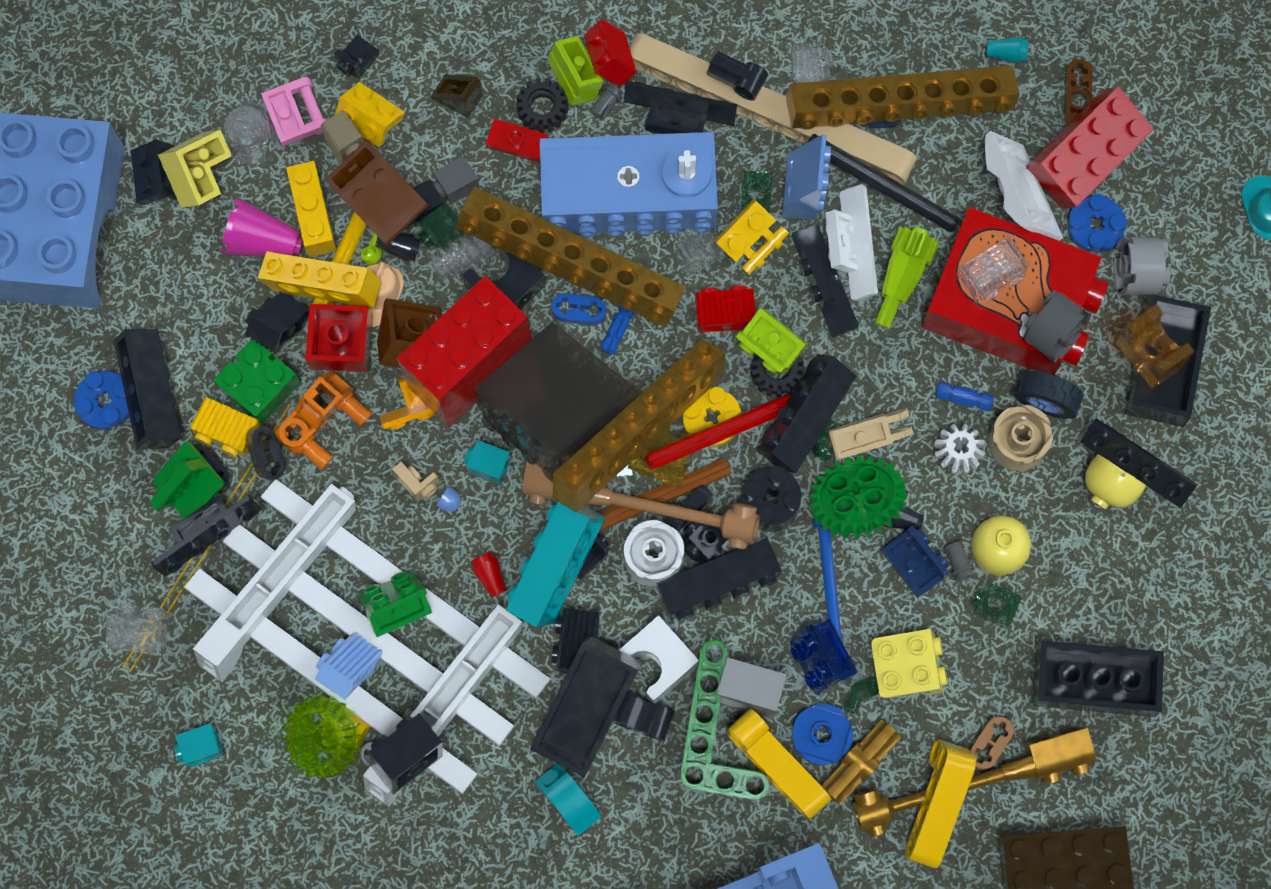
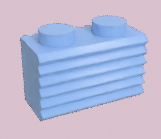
M352 633L346 640L340 638L331 651L332 654L330 655L326 652L318 661L316 668L319 671L315 680L346 700L373 673L382 655L381 649L377 650V647L372 646L371 643H367L366 639L363 640L361 636H357V633Z

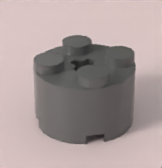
M1053 290L1046 297L1043 303L1045 307L1039 314L1034 312L1026 322L1025 327L1028 329L1023 338H1025L1028 344L1049 359L1057 362L1058 357L1062 359L1081 336L1079 326L1081 323L1087 326L1091 313L1063 293Z

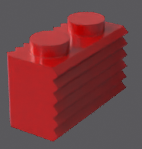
M604 19L599 20L584 36L587 43L586 46L588 47L587 50L589 51L588 54H590L589 58H591L596 75L621 87L626 80H629L636 73L624 31L617 29L616 26L613 27L612 24L605 22Z
M736 285L730 287V290L718 291L715 287H707L701 289V292L695 293L698 333L744 330L756 314L753 288L747 289L744 285Z

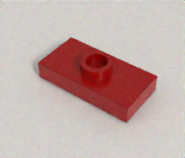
M494 118L485 146L486 148L540 163V139H547L549 137L546 133Z

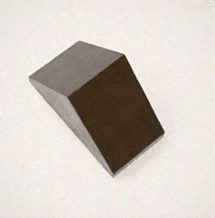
M445 74L432 93L431 98L469 118L483 96L480 80L473 76Z

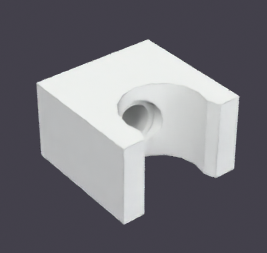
M657 616L619 650L633 658L648 657L658 663L661 668V676L656 684L650 686L646 692V698L649 702L655 704L692 673L699 664L696 656L660 616Z

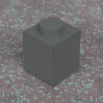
M464 156L433 172L436 181L434 186L441 199L445 197L450 205L469 195L474 186L479 188L478 178Z

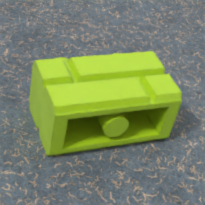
M575 36L558 40L554 43L547 62L560 86L565 90V95H567L570 104L575 106L595 100L599 93L598 90L601 89L604 81L602 77L594 73L595 70H593L594 66H592L591 58H589L590 56L580 37Z

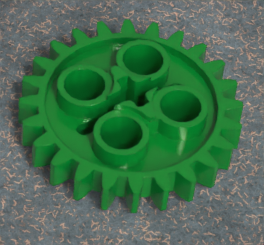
M858 455L855 462H851L850 458L846 457L844 465L835 461L834 470L824 469L826 477H816L818 484L811 486L813 494L809 495L810 508L816 523H821L823 531L830 529L832 536H836L841 531L842 537L845 540L850 533L854 534L855 540L859 539L860 533H865L868 538H871L872 530L875 529L881 534V526L884 524L892 527L891 518L899 519V510L905 509L904 500L907 499L904 479L901 478L899 470H894L892 463L885 466L883 458L874 463L872 455L866 461H862L861 455Z

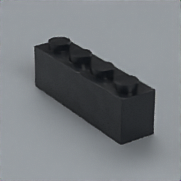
M125 329L114 339V345L136 449L169 448L181 439V424L177 420L175 411V397L171 392L169 383L170 373L164 360L163 342L160 339L158 329Z
M817 354L809 362L807 371L801 381L794 386L792 395L786 405L778 411L774 424L763 435L762 443L757 451L774 466H780L788 472L797 473L857 376L834 356Z
M768 538L748 545L746 549H738L665 580L656 582V588L669 619L677 618L678 622L693 617L695 615L693 611L705 607L707 611L722 604L721 600L732 596L733 599L741 598L750 593V588L759 584L761 588L775 584L782 570Z

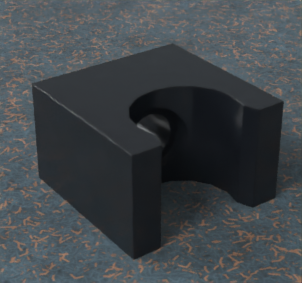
M497 248L500 259L505 261L509 268L503 277L491 282L521 310L546 286L545 275L535 265L520 260L516 256ZM470 268L462 274L464 286L468 290L482 279L475 270Z

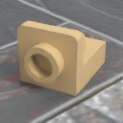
M400 462L392 469L397 480L417 502L422 498L425 500L430 498L438 490L437 485L440 482L434 472L420 483L419 481L422 480V477L414 467L410 466L407 468Z

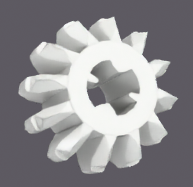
M955 424L950 426V432L943 429L940 432L941 439H937L934 444L935 447L940 449L935 452V458H945L940 465L942 468H946L949 464L953 465L951 468L952 474L957 472L958 467L961 468L964 474H967L969 466L977 468L980 464L978 459L983 458L985 452L979 449L984 445V440H975L979 432L973 430L969 434L967 432V424H963L961 431L958 430ZM960 444L965 447L963 452L962 450L960 453L955 452L954 448L956 445L957 447Z

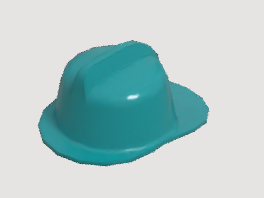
M1256 176L1249 179L1243 186L1241 193L1242 203L1252 230L1259 237L1271 240V177Z

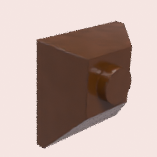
M386 298L377 339L379 365L400 368L397 357L442 316L441 307Z

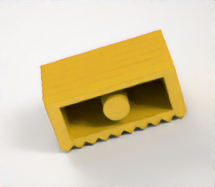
M205 397L189 428L195 434L194 439L207 446H210L212 442L222 446L220 450L223 453L236 458L238 454L247 457L249 450L246 444V434L251 427L261 424L251 416Z

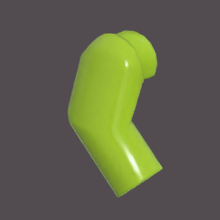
M373 233L368 247L361 251V259L369 266L378 264L382 257L383 250L375 247L377 240L375 233Z

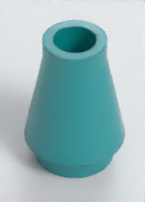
M1022 36L988 40L987 57L1016 64L1027 62L1029 39H1022Z

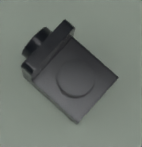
M358 35L354 37L343 51L337 49L334 53L337 68L347 76L352 74L358 79L380 55L377 48Z

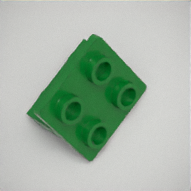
M187 441L179 447L153 478V483L157 486L155 490L157 494L151 499L150 504L156 511L174 506L181 516L186 518L213 499L225 485V482L192 443Z
M412 572L398 573L392 576L390 581L381 585H370L363 590V593L357 595L376 637L432 613L425 596L427 594L426 588Z

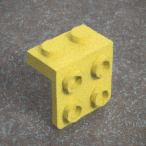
M931 629L878 637L872 640L873 658L881 697L891 698L928 691L932 695L944 693L943 685L948 684L945 666L940 667L938 655H943L942 642L940 637H935Z

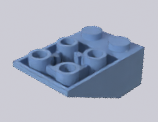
M821 135L788 153L782 217L816 220L818 211H823L828 188V165L831 155V146H826V135Z

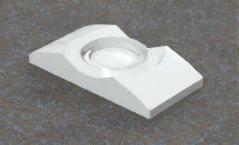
M990 131L985 136L987 170L998 177L999 189L1004 196L1003 209L1016 223L1026 230L1040 233L1058 241L1063 239L1039 181L1026 167L1030 160L1024 146L995 132Z

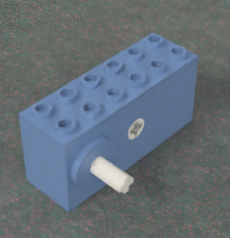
M714 132L540 139L543 219L582 237H592L596 233L606 232L611 236H620L625 234V232L636 231L640 235H649L658 230H665L669 234H677L684 229H694L695 232L705 233L711 231V228H717L718 203Z

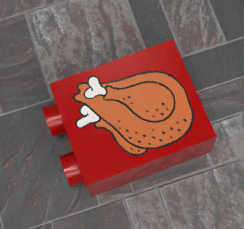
M969 207L922 328L1030 370L1046 372L1055 376L1062 361L1077 366L1087 343L1089 333L1080 330L1081 336L1062 359L1058 357L1057 362H1054L1025 341L1023 336L1028 329L1025 327V324L1034 312L1039 314L1045 307L1043 303L1046 297L1053 290L1063 293L1088 312L1096 314L1109 284V281L1095 276L1102 257L1040 233L1031 232L1021 226Z

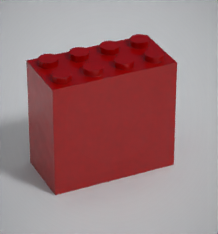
M484 276L397 357L408 388L450 428L534 348L528 317Z

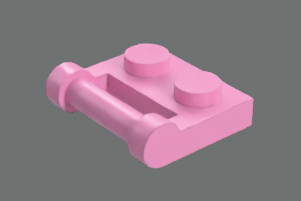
M303 77L261 93L282 147L314 134L319 135L323 133L320 125L327 119L322 117L311 90L313 85L309 77ZM296 93H301L312 122L304 125L293 95Z

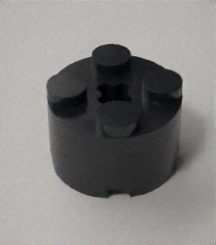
M765 467L753 472L747 478L742 489L741 503L757 507L756 514L760 515V530L778 532L786 529L794 522L801 504V489L795 477L782 467ZM766 496L776 497V503L773 504L771 501L765 502Z

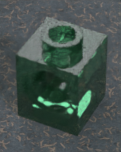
M744 171L741 212L753 200L749 196L752 192H760L764 196L756 201L768 213L770 212L773 173Z
M447 203L418 222L421 231L418 234L419 238L428 249L432 246L437 253L465 233L455 228L458 217Z
M988 582L984 590L978 588L972 605L977 606L974 615L1007 629L1013 621L1022 596ZM988 599H998L1002 603V610L993 611L990 609Z

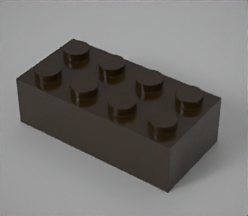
M1126 826L1005 835L997 839L1003 889H1134Z

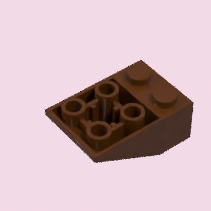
M367 140L324 179L386 245L429 206Z

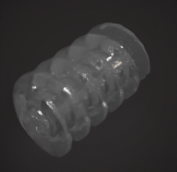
M468 235V243L462 238L457 239L458 248L452 243H448V253L438 248L437 258L431 253L428 254L439 277L447 284H450L451 273L457 279H460V269L463 268L467 271L469 268L471 269L470 264L472 263L478 269H481L482 258L491 264V254L493 252L490 244Z

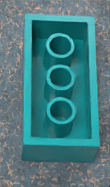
M557 502V505L553 504L547 513L546 520L548 523L544 531H540L533 542L535 550L531 558H527L520 569L522 577L518 585H514L507 596L509 604L505 611L535 627L554 624L606 517L585 505L575 513L560 502Z

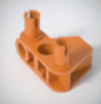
M330 371L320 376L304 393L294 411L275 431L277 440L286 449L295 455L303 453L322 471L334 456L330 455L314 441V436L337 411H344L360 427L367 422L373 413L353 397L355 394L352 387L336 373ZM320 393H323L332 401L325 409L318 404ZM296 428L301 430L299 433L301 438L299 440L293 439L291 441L288 439V430H295Z

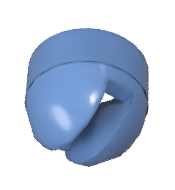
M448 486L436 506L443 511L453 512L459 508L461 497L456 490Z

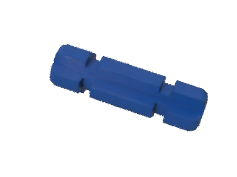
M619 306V313L615 314L607 331V337H604L600 345L601 350L610 355L615 354L619 346L618 341L621 342L630 323V318L634 315V312L628 311L622 306Z
M939 382L936 389V397L939 399L947 400L949 398L951 402L973 408L976 405L978 409L990 411L994 400L992 394L984 392L978 394L977 390L957 385L951 387V384L946 382Z

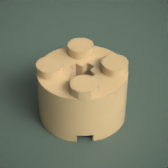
M1033 406L1010 407L999 415L989 435V450L995 460L1003 467L1019 472L1027 471L1038 465L1051 447L1053 441L1051 423L1041 410ZM1020 434L1025 437L1023 441H1019L1016 438Z

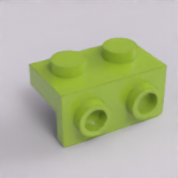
M760 308L745 329L738 332L735 336L741 341L739 346L750 355L756 353L763 359V366L775 374L777 371L779 373L787 372L808 345V343L764 308Z

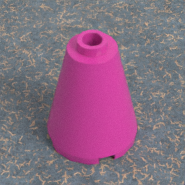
M235 198L233 204L238 205V209L234 208L230 212L222 243L228 245L227 247L223 246L220 249V253L225 255L265 257L267 251L293 256V253L299 255L303 238L298 237V230L248 202Z

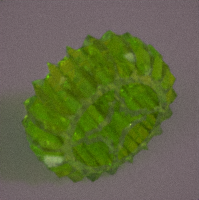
M326 696L311 697L305 699L303 703L295 705L294 712L286 715L290 722L285 723L282 728L288 733L281 740L287 741L288 747L283 751L286 753L291 752L292 757L289 763L298 762L297 771H306V776L311 778L317 776V779L332 778L338 776L340 772L348 770L350 768L349 764L357 759L354 753L358 752L361 747L355 742L362 735L356 733L355 728L360 723L352 722L351 718L355 712H345V703L337 704V699L333 697L327 699ZM315 714L326 717L322 722H313L311 720ZM324 752L325 754L330 753L333 757L329 761L318 758V755Z

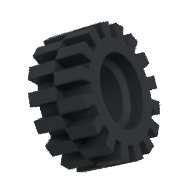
M536 78L535 84L530 80L527 82V88L524 86L520 88V94H517L516 106L519 120H522L525 128L529 126V129H538L542 133H544L545 129H548L550 133L553 132V127L559 128L561 126V121L565 122L567 118L566 113H568L567 95L565 96L563 87L559 88V83L555 81L551 84V80L545 78V82H541V78ZM539 97H546L552 101L553 108L547 114H536L531 108L533 101Z
M756 353L753 356L750 371L753 378L752 382L758 386V390L761 393L763 391L767 392V396L771 397L772 394H776V397H782L784 393L786 395L790 394L794 386L803 377V357L799 356L784 378L774 379L767 374L766 367L762 364L763 359Z

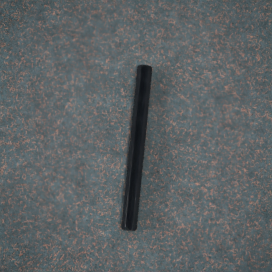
M812 134L808 142L812 141L813 139L819 136L816 134ZM826 140V146H831L830 163L949 232H952L958 225L959 217Z

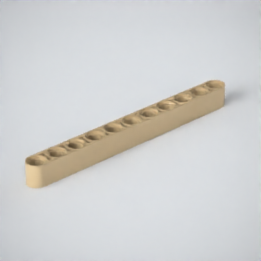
M636 34L630 46L636 70L690 94L738 104L736 114L804 144L808 142L812 134L818 136L826 135L828 142L902 185L906 183L917 160L916 155L911 151L850 124H843L838 127L818 126L811 129H792L786 96L762 86L756 99L750 101L736 94L733 87L708 76L709 62L644 34Z

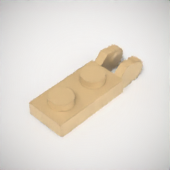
M907 409L879 414L827 430L835 459L839 460L889 445L895 440L912 435V426H903L890 431L888 425L908 417Z

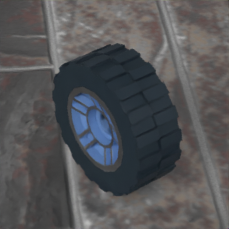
M1036 370L1023 371L1014 397L1020 403L1033 406L1046 415L1055 418L1074 419L1077 416L1084 393L1078 386L1056 375Z

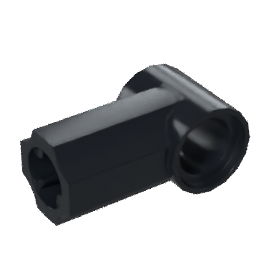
M719 51L712 58L707 70L708 76L733 87L736 94L750 101L756 99L769 76L768 72L760 65L752 62L744 64Z

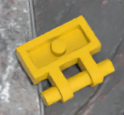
M753 199L714 242L735 262L743 255H746L749 260L741 268L750 275L757 267L760 269L766 263L764 260L775 248L778 250L783 245L782 241L788 236L789 232L781 225L773 234L768 228L776 219ZM763 236L767 241L754 252L750 247Z

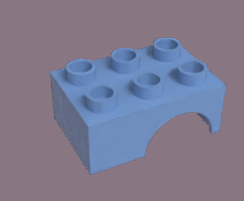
M0 113V300L99 309L101 297L96 283L97 240L104 215L108 210L115 211L125 150L110 122Z

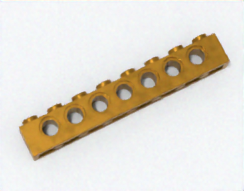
M1012 65L792 83L789 85L786 103L792 129H811L818 126L838 127L843 124L854 123L864 125L877 121L895 122L901 119L913 118L921 120L927 117H951L960 114L978 115L984 112L996 111L1004 113L1014 110L1020 92Z
M475 186L465 202L455 228L468 235L485 241L495 248L504 250L520 260L527 261L548 273L563 278L573 285L582 287L601 298H605L628 311L639 314L651 322L667 327L686 287Z
M704 339L697 342L553 473L552 498L577 513L723 377L725 352Z

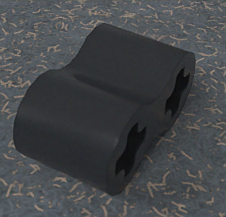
M627 693L613 723L650 738L665 741L675 712L664 706L648 702Z

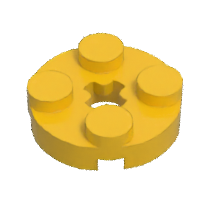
M710 388L683 413V425L688 436L716 425L712 421L706 422L704 420L707 417V411L711 410L713 413H719L717 417L718 423L740 415L741 409L736 399L730 393L725 392L723 388ZM735 435L715 443L711 447L724 445L731 441Z

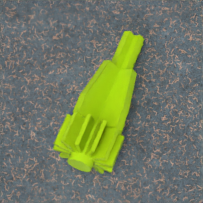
M915 226L912 230L907 227H899L890 249L893 253L889 260L881 295L885 299L876 318V325L890 329L899 304L905 305L921 279L926 264H931L939 242L935 241V238L928 237V231Z

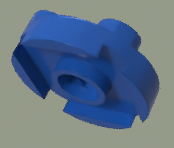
M1094 194L1091 197H1086L1077 207H1073L1070 211L1067 223L1068 234L1072 242L1082 250L1088 252L1101 251L1100 253L1107 252L1116 247L1119 239L1123 237L1127 219L1118 204L1102 194ZM1090 219H1100L1103 222L1102 227L1104 229H1091L1092 221Z
M110 371L90 372L77 387L74 396V408L88 426L98 430H108L119 423L122 424L130 417L122 378L119 374ZM108 394L109 399L112 400L111 403L99 407L98 397Z
M824 703L813 705L801 712L792 728V740L795 751L805 761L814 765L826 766L837 763L847 754L853 741V729L844 712L836 706ZM821 727H826L827 733L831 735V739H825L823 743L818 742V737L814 735V730L820 731Z

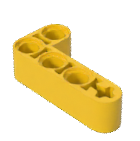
M750 708L727 730L728 737L788 801L810 821L832 800L831 797L768 731L769 727L765 721Z
M940 739L935 741L930 752L929 763L934 771L905 850V858L907 860L935 869L938 868L942 861L976 767V757L967 748Z

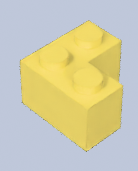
M221 129L201 133L158 154L181 208L198 206L221 194L210 169L211 166L232 156Z

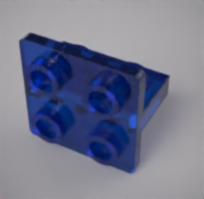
M830 619L816 626L812 624L806 626L790 641L791 655L797 663H800L805 673L806 684L810 689L814 690L817 696L825 692L829 687L845 681L858 673Z

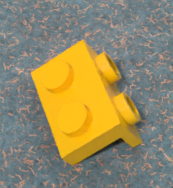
M359 82L339 98L335 115L341 111H346L347 116L353 121L362 137L380 147L384 143L386 133L402 121L405 112Z

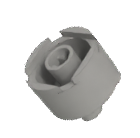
M1121 237L1119 239L1116 250H1121L1120 258H1114L1113 264L1116 289H1122L1119 294L1136 296L1158 295L1163 285H1168L1170 282V269L1166 267L1165 259L1168 253L1167 240L1158 237Z

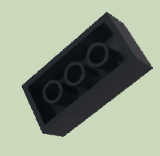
M1041 640L1036 646L1033 706L1155 717L1162 712L1164 651Z

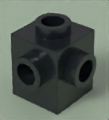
M689 522L683 529L685 534L681 537L684 544V553L691 560L697 562L716 559L724 550L721 546L728 540L723 538L719 527L696 522Z

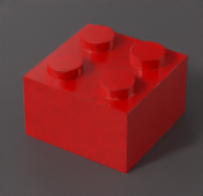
M310 304L305 356L310 370L368 372L372 314L369 306Z

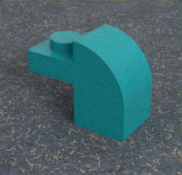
M559 764L554 765L534 782L577 836L602 817L582 789Z

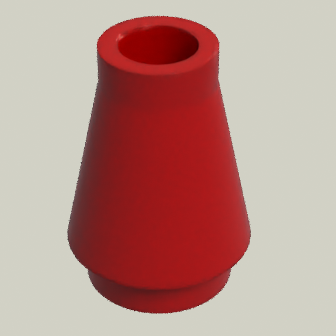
M492 551L470 561L473 566L471 571L487 590L491 598L507 591L499 559L494 557Z

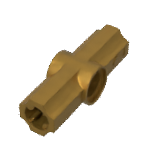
M881 720L861 743L858 742L840 762L842 764L829 776L821 787L840 806L861 782L864 783L881 764L880 760L897 744L901 736L892 726Z

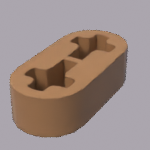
M992 718L971 747L970 752L976 757L975 769H990L1009 743L1013 735V726L1007 718ZM1001 723L1005 726L1003 731L1007 735L1006 737L1001 735L994 743L990 740L995 732L991 727L992 725L997 727ZM986 745L992 747L987 754V757L991 759L990 762L978 763V755L975 751L981 752Z

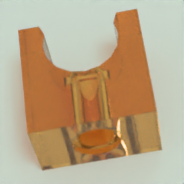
M1157 304L1127 324L1116 341V344L1152 389L1180 370L1194 352L1188 343L1178 346L1169 338L1160 320L1163 316V311ZM1145 347H1154L1158 352V356L1149 355Z

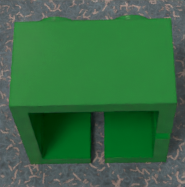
M250 340L235 356L238 362L234 364L230 361L213 381L223 394L249 416L257 419L262 426L301 382L296 373L277 357L274 358L269 350L261 346L260 343L256 344L255 340Z

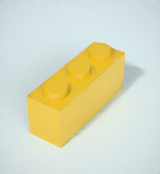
M315 161L286 167L304 247L309 258L337 251L321 179Z

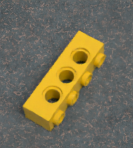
M267 251L258 275V279L275 292L281 291L286 294L351 305L369 306V308H374L382 283L372 271L365 267Z

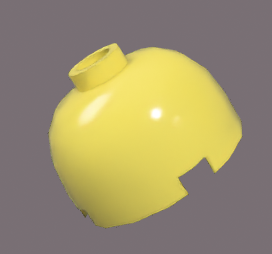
M1099 454L1092 459L1086 470L1085 483L1089 491L1094 494L1091 500L1104 509H1107L1109 505L1118 509L1127 508L1140 498L1144 492L1143 490L1146 488L1145 484Z
M1001 515L993 516L982 522L973 533L970 546L975 562L981 569L989 574L1005 576L1020 570L1028 560L1031 551V539L1024 524L1013 517Z

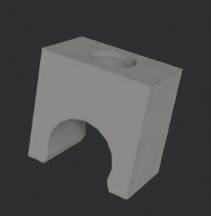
M727 657L717 696L721 697L720 704L745 712L751 708L759 716L774 720L787 674Z

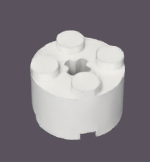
M658 520L645 521L635 526L624 544V561L629 574L639 584L656 586V582L680 573L684 561V544L678 531ZM655 548L656 553H659L658 558H653L649 555V550Z

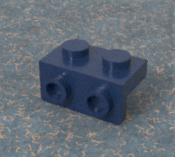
M911 525L905 533L884 547L881 552L918 599L947 577L949 565L940 553L935 554L929 547L930 540L921 529L916 530Z

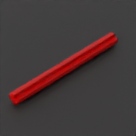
M787 394L651 451L645 456V462L649 469L654 470L777 418L778 411L786 405L792 394Z

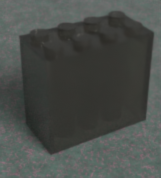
M553 322L475 388L478 399L476 404L481 410L483 416L481 421L484 426L491 432L497 431L510 448L516 447L521 451L522 456L530 465L536 464L539 466L543 474L551 482H553V473L637 398L635 387Z

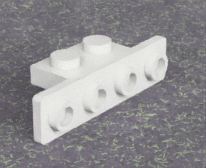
M862 184L840 192L842 212L834 209L825 213L826 233L829 242L828 257L831 268L848 273L851 299L855 301L874 296L878 293L867 189Z

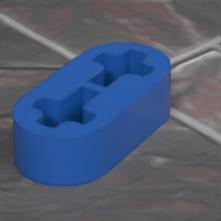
M560 294L553 299L551 304L554 318L565 323L595 326L601 324L606 317V306L597 297ZM563 302H568L570 308H576L577 310L569 309L566 314H561V310L557 306L560 307L563 305ZM592 305H596L597 310L601 311V313H596L595 317L592 318L589 312L581 311V309L590 310Z

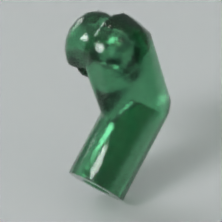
M831 418L812 447V453L821 461H827L833 455V449L829 447L827 430L836 428L838 425Z
M868 677L853 683L843 709L849 713L857 714L862 700L878 695L877 678Z

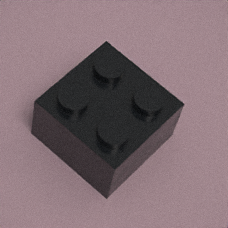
M420 713L413 718L410 715L405 717L396 725L397 730L388 737L386 735L380 736L370 746L372 748L369 751L370 766L393 795L443 757V742Z

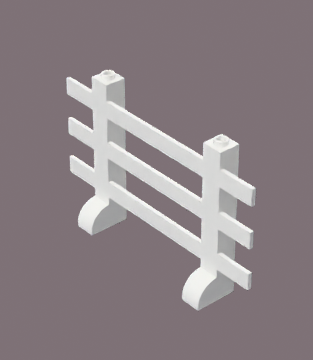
M274 480L262 494V500L297 525L276 550L272 549L241 525L234 528L223 540L226 546L259 569L238 596L201 569L184 586L187 591L221 615L193 648L200 667L223 682L237 664L242 654L243 646L252 638L380 734L387 737L397 730L396 725L403 718L359 686L344 700L316 681L315 678L319 671L316 665L320 657L267 619L288 592L303 601L350 636L352 633H357V636H361L363 640L366 639L367 643L376 646L377 650L381 649V660L428 693L410 716L413 718L420 713L437 736L442 733L453 717L458 715L498 746L503 743L513 730L514 725L472 695L492 667L535 699L550 681L548 676L508 648L520 633L522 621L515 615L505 611L506 608L504 609L500 605L496 606L481 627H479L426 589L427 594L425 596L432 613L424 616V618L464 646L447 670L442 673L390 634L386 633L376 637L367 617L306 574L305 571L326 546L379 585L390 581L392 576L403 572L343 528V525L356 511L355 500H353L354 496L347 489L344 487L338 489L333 484L326 489L313 506L278 480ZM443 749V757L428 768L461 794L466 791L477 776L476 772L445 749ZM371 766L363 775L365 789L388 807L403 789L401 788L393 795Z

